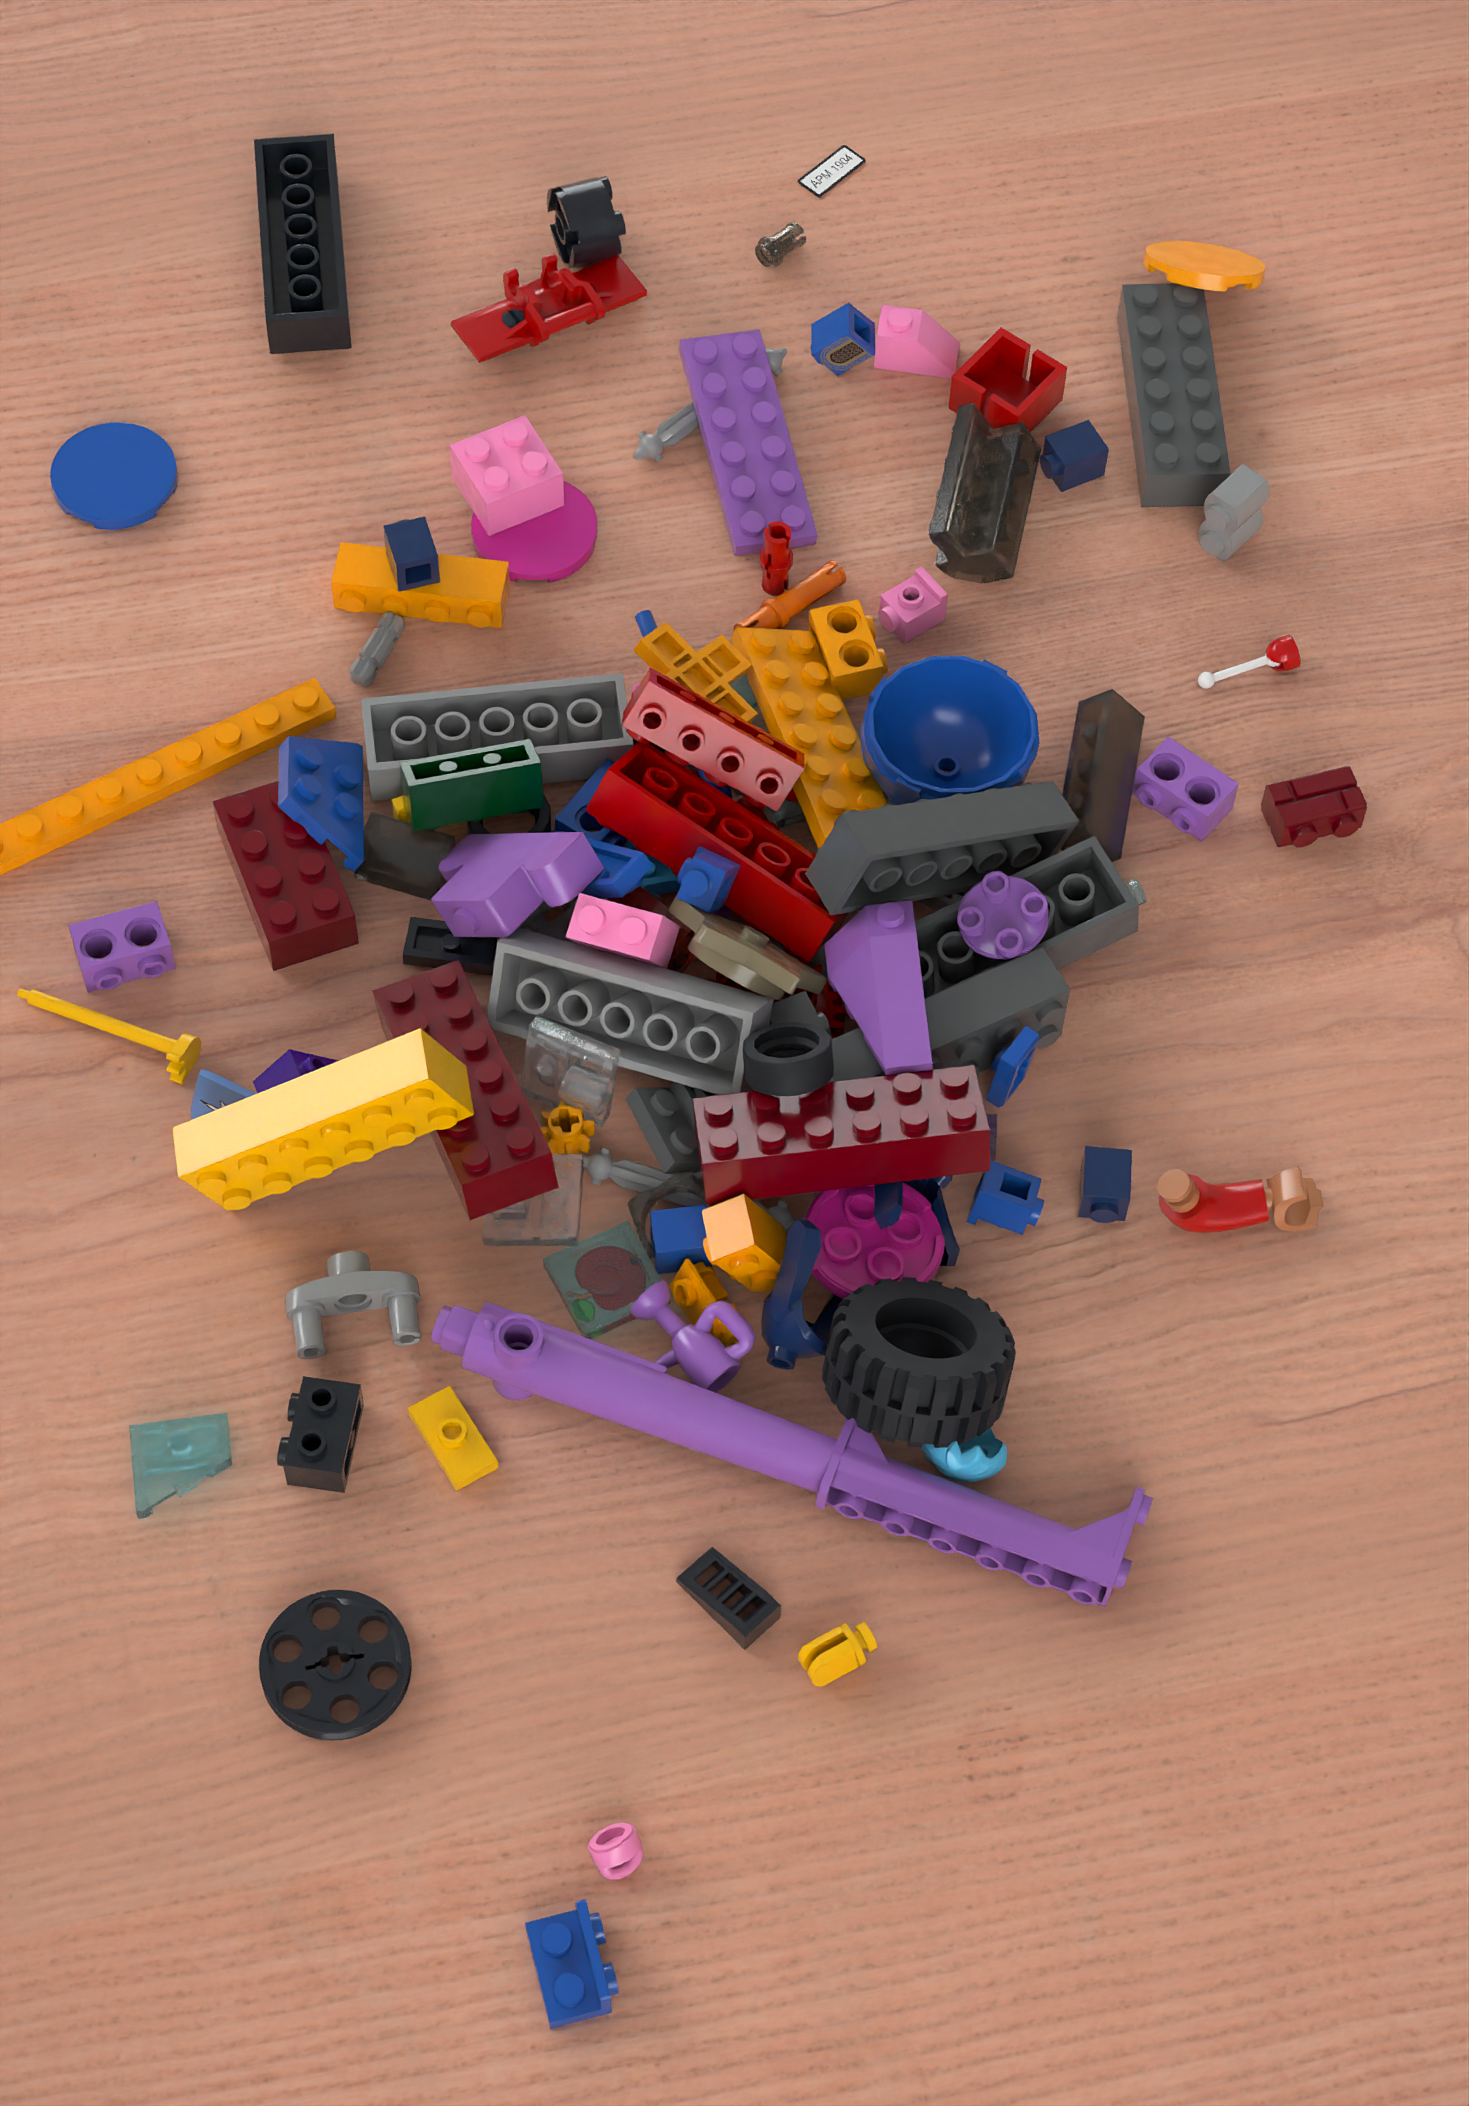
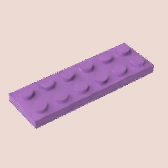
M760 329L681 339L679 353L734 556L761 552L764 547L765 527L769 529L768 524L775 521L784 522L791 528L790 548L815 545L818 536Z

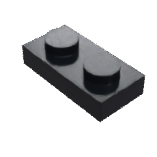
M410 917L403 950V964L437 968L459 960L464 972L493 975L497 941L500 940V937H455L445 921Z

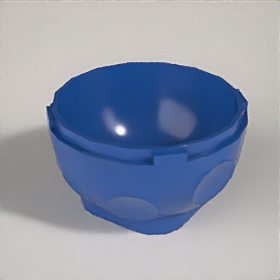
M930 656L902 666L888 679L883 677L869 696V702L860 730L861 749L865 765L871 771L879 787L890 798V802L895 805L914 803L921 799L946 798L958 793L965 795L984 792L991 788L1003 789L1020 786L1025 782L1029 769L1037 756L1040 743L1037 714L1021 686L1007 675L1006 670L985 659L978 661L966 656Z

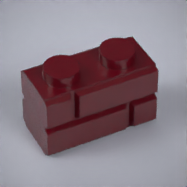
M1350 766L1266 785L1261 802V811L1268 826H1270L1277 847L1293 844L1295 847L1301 848L1312 844L1317 838L1332 834L1338 838L1347 837L1362 827L1367 810V802L1360 787H1357V780Z

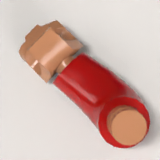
M1299 1166L1284 1170L1266 1179L1268 1188H1264L1262 1179L1236 1183H1206L1198 1176L1187 1174L1181 1169L1166 1171L1157 1183L1159 1206L1162 1213L1174 1225L1189 1232H1222L1269 1221L1268 1211H1273L1275 1225L1281 1230H1307L1317 1226L1319 1210L1324 1207L1321 1190L1316 1189L1312 1178H1303Z

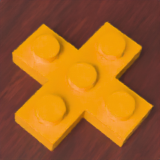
M665 622L640 639L633 649L652 669L743 720L752 723L758 713L730 686L743 677L752 664L723 635H720L696 652Z

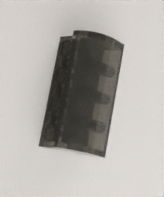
M974 403L961 405L958 408L955 425L952 428L948 454L944 461L940 488L937 491L932 522L929 525V536L933 544L938 546L935 565L943 573L955 579L976 583H990L1014 577L1042 448L1022 422L993 429Z

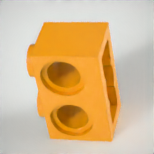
M859 599L809 609L808 631L813 632L831 675L830 683L832 688H837L842 700L871 694L882 680L883 674L888 672V663L884 649H877L874 642L876 632L871 615H864Z

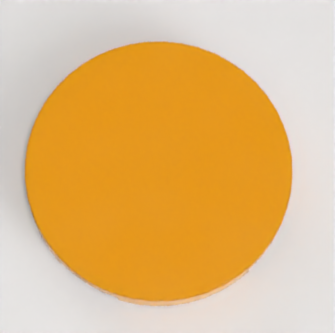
M1192 241L1152 243L1146 247L1143 261L1147 271L1155 272V268L1161 270L1167 275L1169 282L1212 291L1226 292L1227 287H1235L1236 284H1245V289L1248 290L1255 289L1263 283L1265 273L1264 263L1252 255L1228 247Z

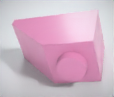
M882 305L876 335L874 368L952 379V375L956 372L960 342L923 310Z

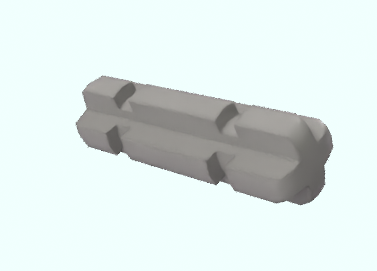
M392 612L383 614L377 624L380 628L373 630L359 653L362 658H357L349 669L350 679L354 683H359L364 687L372 683L377 675L374 670H379L395 645L393 641L398 640L405 629L404 619L400 615H395Z

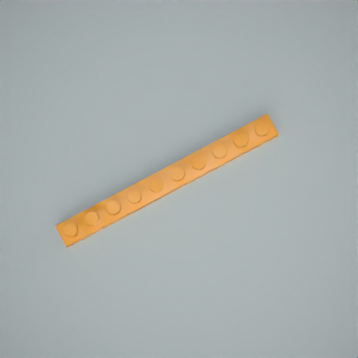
M314 677L0 823V875L280 745L288 736L297 737L335 719L336 710L334 705Z

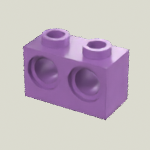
M1167 737L1137 768L1132 795L1137 797L1145 807L1155 809L1171 820L1182 832L1190 833L1200 841H1203L1233 809L1239 783L1170 737Z
M157 901L68 925L88 993L96 990H110L116 988L121 983L143 977L154 978L165 971L176 969L171 944ZM147 942L152 943V944H150V945H148V946H139V945H141V944H143V943H147ZM99 955H107V956L104 957V958H99V959H96V958H95V957H97V956H99Z

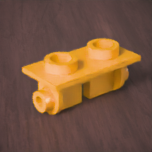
M689 1258L685 1259L669 1286L675 1302L682 1308L694 1326L709 1304L721 1300L726 1301L729 1296L712 1267H706L703 1262L693 1265ZM732 1303L731 1305L738 1311L734 1303ZM715 1318L709 1333L718 1338L726 1347L730 1344H737L738 1339L718 1318Z

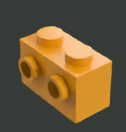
M745 1194L702 1210L707 1235L703 1239V1248L708 1260L713 1265L716 1264L727 1272L732 1280L739 1281L752 1292H765L774 1289L787 1239L784 1226Z

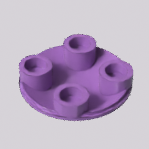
M999 871L991 872L984 876L981 882L973 886L962 899L957 915L958 928L965 943L982 956L992 959L1019 957L1032 950L1044 937L1049 923L1048 903L1045 896L1030 882L1018 877L1006 876Z

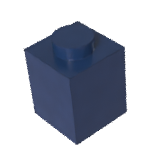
M1086 420L1045 436L1043 454L1040 456L1041 469L1048 479L1052 478L1059 490L1063 492L1104 476L1109 448L1091 422Z
M425 516L410 520L404 519L393 524L384 525L386 554L398 592L439 583L438 554Z
M1085 1146L1080 1170L1078 1217L1091 1218L1098 1223H1111L1116 1220L1125 1221L1131 1194L1132 1150Z

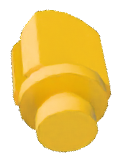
M865 1622L854 1626L855 1632H852L849 1626L844 1623L801 1648L798 1653V1660L802 1667L808 1671L807 1675L815 1686L823 1687L858 1668V1666H862L866 1663L863 1650L865 1649L869 1653L878 1648L877 1642Z

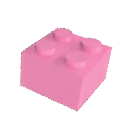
M525 415L449 445L452 479L489 536L564 506L563 472Z

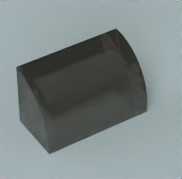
M371 812L364 827V861L355 870V879L432 901V897L447 883L438 867L439 863L445 860L450 851L456 846L455 836L436 830L422 829L413 831L411 824Z

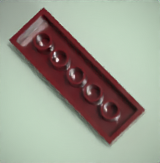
M459 960L372 990L381 1027L388 1041L421 1028L466 1065L474 1115L457 1121L456 1125L451 1128L434 1130L430 1134L469 1220L559 1188L552 1152Z
M974 1065L828 1082L825 1086L813 1092L797 1096L779 1097L752 1091L693 1098L696 1142L706 1205L719 1204L742 1194H745L752 1200L990 1171V1129Z

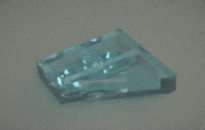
M227 1413L129 1425L135 1508L138 1519L146 1518L153 1514V1507L176 1493L181 1497L196 1488L202 1479L214 1477L233 1465Z

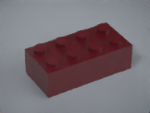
M279 781L213 801L220 838L273 971L359 944L355 913L325 841L320 845L307 833L301 824L292 820L278 807Z

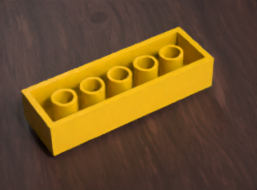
M421 1028L173 1127L178 1177L227 1211L244 1209L253 1201L271 1194L285 1193L294 1185L312 1178L326 1177L337 1168L353 1162L369 1160L378 1152L394 1146L410 1144L419 1136L434 1130L451 1128L456 1125L457 1121L473 1116L474 1111L466 1065Z

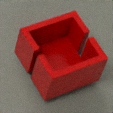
M1000 327L952 375L948 409L976 426L984 422L987 433L1015 449L1063 400L1067 367L1037 349L1032 354L1029 381L1026 380L1031 345Z

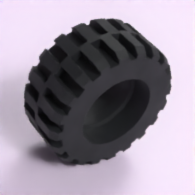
M903 1277L901 1281H893L891 1278L881 1279L874 1286L867 1283L845 1297L838 1305L832 1320L822 1369V1380L825 1384V1390L832 1403L837 1404L839 1412L847 1420L852 1418L856 1420L857 1426L868 1433L874 1431L881 1434V1439L893 1443L895 1439L908 1442V1446L922 1447L923 1444H933L935 1448L948 1447L954 1441H957L960 1445L971 1441L976 1435H982L1000 1418L1016 1356L1015 1341L1009 1327H1007L1004 1319L997 1311L991 1312L988 1303L979 1297L976 1299L969 1297L968 1292L955 1286L954 1289L942 1286V1282L930 1279L928 1283L917 1281L916 1278Z

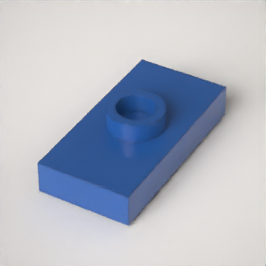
M1028 1026L1023 1028L1009 1048L1005 1046L999 1052L990 1067L995 1072L986 1100L998 1108L1004 1106L1024 1080L1040 1039L1038 1038L1039 1034Z

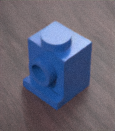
M699 846L693 859L687 858L679 871L677 883L681 884L676 898L707 913L723 907L741 865Z
M990 1160V1171H984L980 1178L966 1222L975 1225L977 1220L980 1219L1022 1235L1027 1224L1035 1226L1040 1217L1044 1200L1037 1198L1042 1179Z

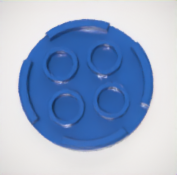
M112 422L86 428L68 439L60 447L53 459L50 478L55 499L67 515L71 514L82 521L94 524V528L117 530L137 526L157 515L156 511L165 504L171 494L175 493L178 483V472L173 451L161 436L140 425Z

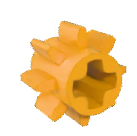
M559 1102L558 1107L553 1109L551 1113L542 1111L541 1121L544 1127H540L552 1152V1157L556 1155L560 1158H566L568 1162H572L573 1157L581 1151L585 1153L590 1152V1140L588 1137L595 1135L594 1121H583L584 1107L582 1105L574 1108Z

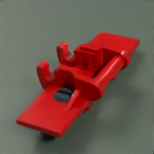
M552 253L542 257L540 279L520 285L519 273L516 268L504 272L503 283L506 300L451 321V327L476 360L481 363L526 344H530L531 347L537 346L539 343L549 340V335L583 321L587 325L594 323L595 320L604 318L606 312L647 296V290L619 255L572 273L570 269L566 268L558 270L557 256Z

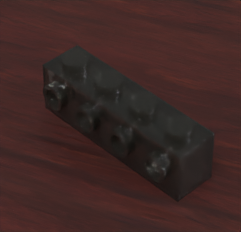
M1113 689L1078 702L1062 795L1079 819V822L1060 849L1064 851L1095 836L1111 862L1121 859L1145 719L1143 714Z

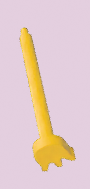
M19 988L17 996L26 999L30 1005L167 1053L166 1059L171 1062L166 1071L171 1073L169 1080L183 1085L186 1077L198 1060L201 1050V1039L194 1035L183 1033L178 1040L35 989L28 991Z

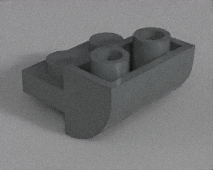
M674 1082L669 1088H635L627 1096L626 1101L664 1174L682 1173L686 1178L703 1182L696 1142L693 1098L710 1097L718 1094Z

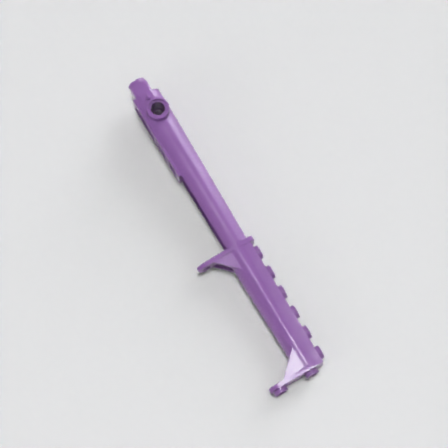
M485 1302L479 1313L455 1304L453 1308L444 1305L437 1317L432 1332V1342L440 1344V1349L463 1357V1369L493 1379L497 1392L507 1399L523 1400L534 1394L818 1493L815 1503L817 1508L824 1510L826 1505H829L847 1518H864L878 1523L891 1534L897 1536L910 1535L927 1541L932 1548L940 1552H957L975 1559L980 1566L995 1571L1006 1570L1021 1576L1025 1582L1035 1587H1052L1066 1592L1073 1600L1085 1605L1098 1604L1105 1607L1113 1586L1123 1589L1132 1563L1131 1560L1123 1557L1134 1524L1138 1523L1144 1526L1153 1501L1152 1497L1144 1495L1145 1489L1136 1487L1128 1510L1079 1529H1074L884 1456L872 1432L868 1433L860 1429L853 1418L846 1419L839 1438L835 1439L667 1375V1367L538 1321L530 1315L516 1313L489 1302Z

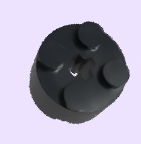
M607 176L594 177L549 189L547 192L548 212L555 211V224L550 225L552 236L564 264L569 263V268L613 258L622 253L619 236L626 234V227L622 213L620 211L614 212L611 203L613 198L612 188Z

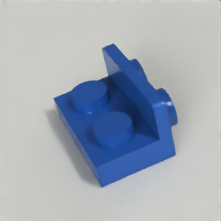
M586 1899L575 1902L576 1910L525 1923L550 2029L612 2013L611 1995L619 1994L612 1962L602 1964L598 1945L606 1943L599 1912L589 1914Z

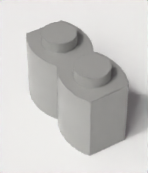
M1244 464L1238 467L1211 492L1204 502L1206 520L1199 527V542L1205 552L1211 556H1216L1223 562L1228 560L1259 531L1263 523L1261 507L1267 502L1269 497L1267 480Z

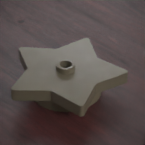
M676 897L668 910L695 932L687 946L692 954L729 979L763 996L782 1000L786 992L793 995L796 987L820 995L828 981L827 977L782 951L768 937L750 926L725 919L713 912L707 913Z

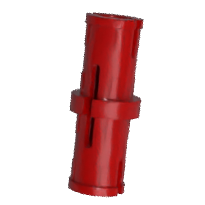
M781 521L769 523V529L765 527L764 547L760 552L759 563L763 569L762 588L767 594L772 596L781 595L785 592L784 589H788V571L793 566V552L790 549L792 531L786 523Z

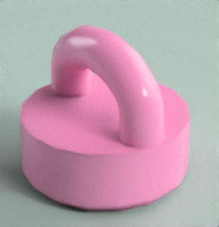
M625 1822L603 1828L591 1838L588 1844V1850L595 1865L598 1867L601 1875L608 1880H619L627 1877L638 1868L643 1859L644 1852L639 1835L632 1824Z

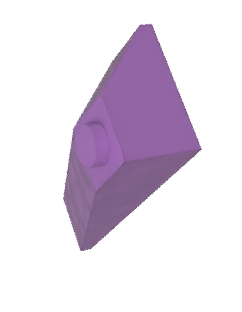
M912 900L867 905L825 943L829 984L834 992L838 991L845 1003L847 1013L851 1019L856 1020L864 1034L866 1044L886 1075L933 1070Z

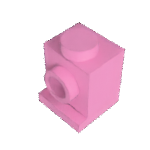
M921 566L915 570L914 576L880 596L879 619L887 631L894 632L905 644L945 620L948 594Z

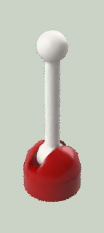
M1291 635L1277 638L1269 643L1265 656L1213 674L1203 672L1198 677V684L1204 689H1209L1216 681L1264 665H1269L1276 671H1289L1298 668L1301 664L1298 647Z

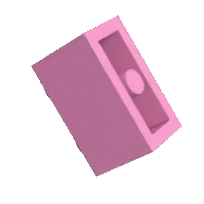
M579 893L566 937L579 945L667 969L680 926L663 915Z

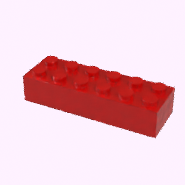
M638 742L607 770L585 810L594 816L604 828L616 831L631 841L637 850L645 855L653 856L671 868V871L677 877L686 859H693L699 846L740 864V869L724 906H727L743 917L753 929L765 932L780 942L790 954L802 957L808 962L815 957L825 943L839 930L849 914L848 912L831 915L805 873L816 855L684 766L671 760L666 754L650 743L643 744Z

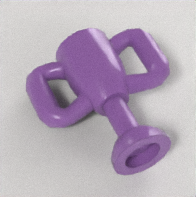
M665 1281L657 1282L640 1295L630 1309V1313L637 1319L647 1321L654 1318L673 1338L671 1342L673 1349L658 1358L654 1363L665 1366L667 1369L680 1364L694 1385L717 1393L740 1370L742 1364L738 1359L742 1358L752 1349L756 1338L752 1326L731 1304L722 1300L709 1304L704 1309L695 1326L692 1324L686 1325L668 1306L671 1300L668 1284ZM715 1318H718L738 1339L737 1344L726 1347L718 1338L709 1333Z

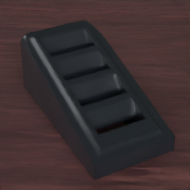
M713 1547L676 1578V1582L744 1650L781 1618V1605L766 1590ZM713 1565L718 1572L703 1586L698 1584L695 1580ZM727 1579L731 1584L716 1598L710 1594L722 1581ZM739 1591L744 1597L728 1609L724 1604ZM752 1604L756 1610L743 1621L738 1615Z

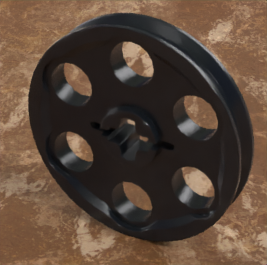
M350 1590L321 1591L303 1597L291 1604L271 1624L264 1637L259 1656V1674L263 1691L274 1713L293 1730L320 1740L351 1739L380 1726L401 1704L407 1692L412 1671L409 1642L398 1618L378 1600ZM330 1607L339 1612V1622L331 1629L322 1630L312 1623L313 1615L319 1609ZM375 1620L385 1624L388 1628L387 1635L379 1642L368 1643L359 1636L361 1627L369 1621ZM294 1640L302 1646L300 1656L288 1663L277 1660L274 1656L276 1646L282 1641ZM339 1655L341 1662H345L342 1664L341 1673L332 1674L330 1667H326L329 1665L330 1656ZM382 1666L394 1669L398 1675L395 1684L384 1690L377 1689L369 1683L371 1673ZM295 1686L307 1688L312 1694L310 1702L301 1709L287 1707L283 1702V1697L288 1689ZM341 1700L354 1701L360 1708L358 1716L348 1723L338 1722L331 1716L333 1706Z

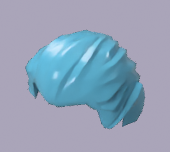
M991 1428L982 1435H976L971 1441L960 1445L957 1441H954L948 1447L935 1448L933 1444H923L922 1447H919L925 1452L926 1460L932 1462L947 1478L958 1482H976L988 1479L996 1475L1006 1465L1007 1446L1002 1441L996 1439Z

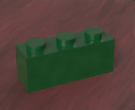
M531 739L399 762L404 809L413 831L422 829L434 830L443 825L465 821L478 822L487 817L509 813L521 814L530 809L544 807L541 761Z

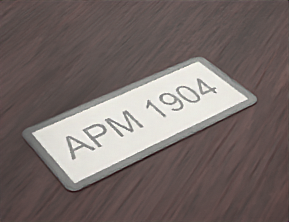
M842 145L798 179L797 182L817 197H821L864 164L866 159L848 146Z

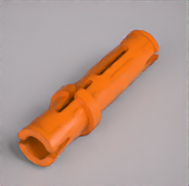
M829 560L820 569L777 598L771 597L764 600L759 610L734 625V631L737 627L784 629L788 626L787 624L791 618L846 582V574L843 568L840 567L833 572L832 570L838 566V563L834 560Z

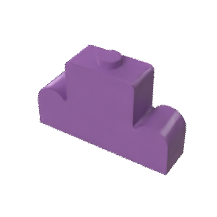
M583 832L467 834L439 863L438 868L447 883L431 900L455 937H507L543 901L548 906L555 907L577 897L598 876L604 867Z

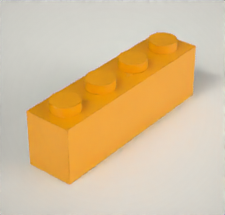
M340 542L331 580L334 608L353 613L385 614L392 612L401 617L427 619L437 623L453 622L469 624L479 628H502L510 591L509 562L437 553L440 582L398 592L385 547Z

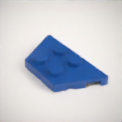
M288 736L279 746L278 807L292 820L301 824L307 833L320 845L328 838L346 854V859L342 864L353 872L364 861L363 746L358 743Z

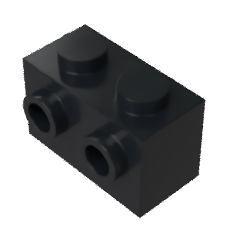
M303 1376L300 1392L292 1393L289 1400L287 1419L288 1422H293L290 1436L281 1438L278 1449L277 1465L284 1467L287 1485L345 1493L364 1407L361 1384Z

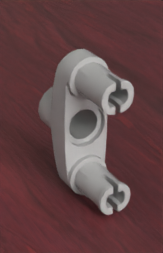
M345 1251L331 1256L326 1263L328 1277L295 1287L285 1297L287 1317L293 1321L297 1355L301 1359H315L325 1354L322 1316L388 1308L395 1345L409 1346L421 1340L417 1303L420 1301L417 1278L411 1274L399 1271H371L369 1257L360 1251Z

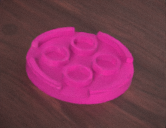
M563 481L564 506L491 536L487 534L475 513H473L471 532L475 552L481 559L509 562L510 581L517 582V579H547L550 583L561 580L578 571L589 560L595 549L597 517L594 507L579 489Z
M902 1182L903 1205L899 1221L892 1226L881 1229L874 1217V1185L822 1191L810 1205L805 1220L812 1222L821 1232L822 1247L812 1269V1274L827 1290L842 1299L867 1283L874 1286L881 1279L891 1278L893 1281H901L903 1277L916 1278L917 1281L927 1283L929 1279L933 1280L942 1261L945 1236L942 1235L940 1224L931 1210V1203L920 1192Z

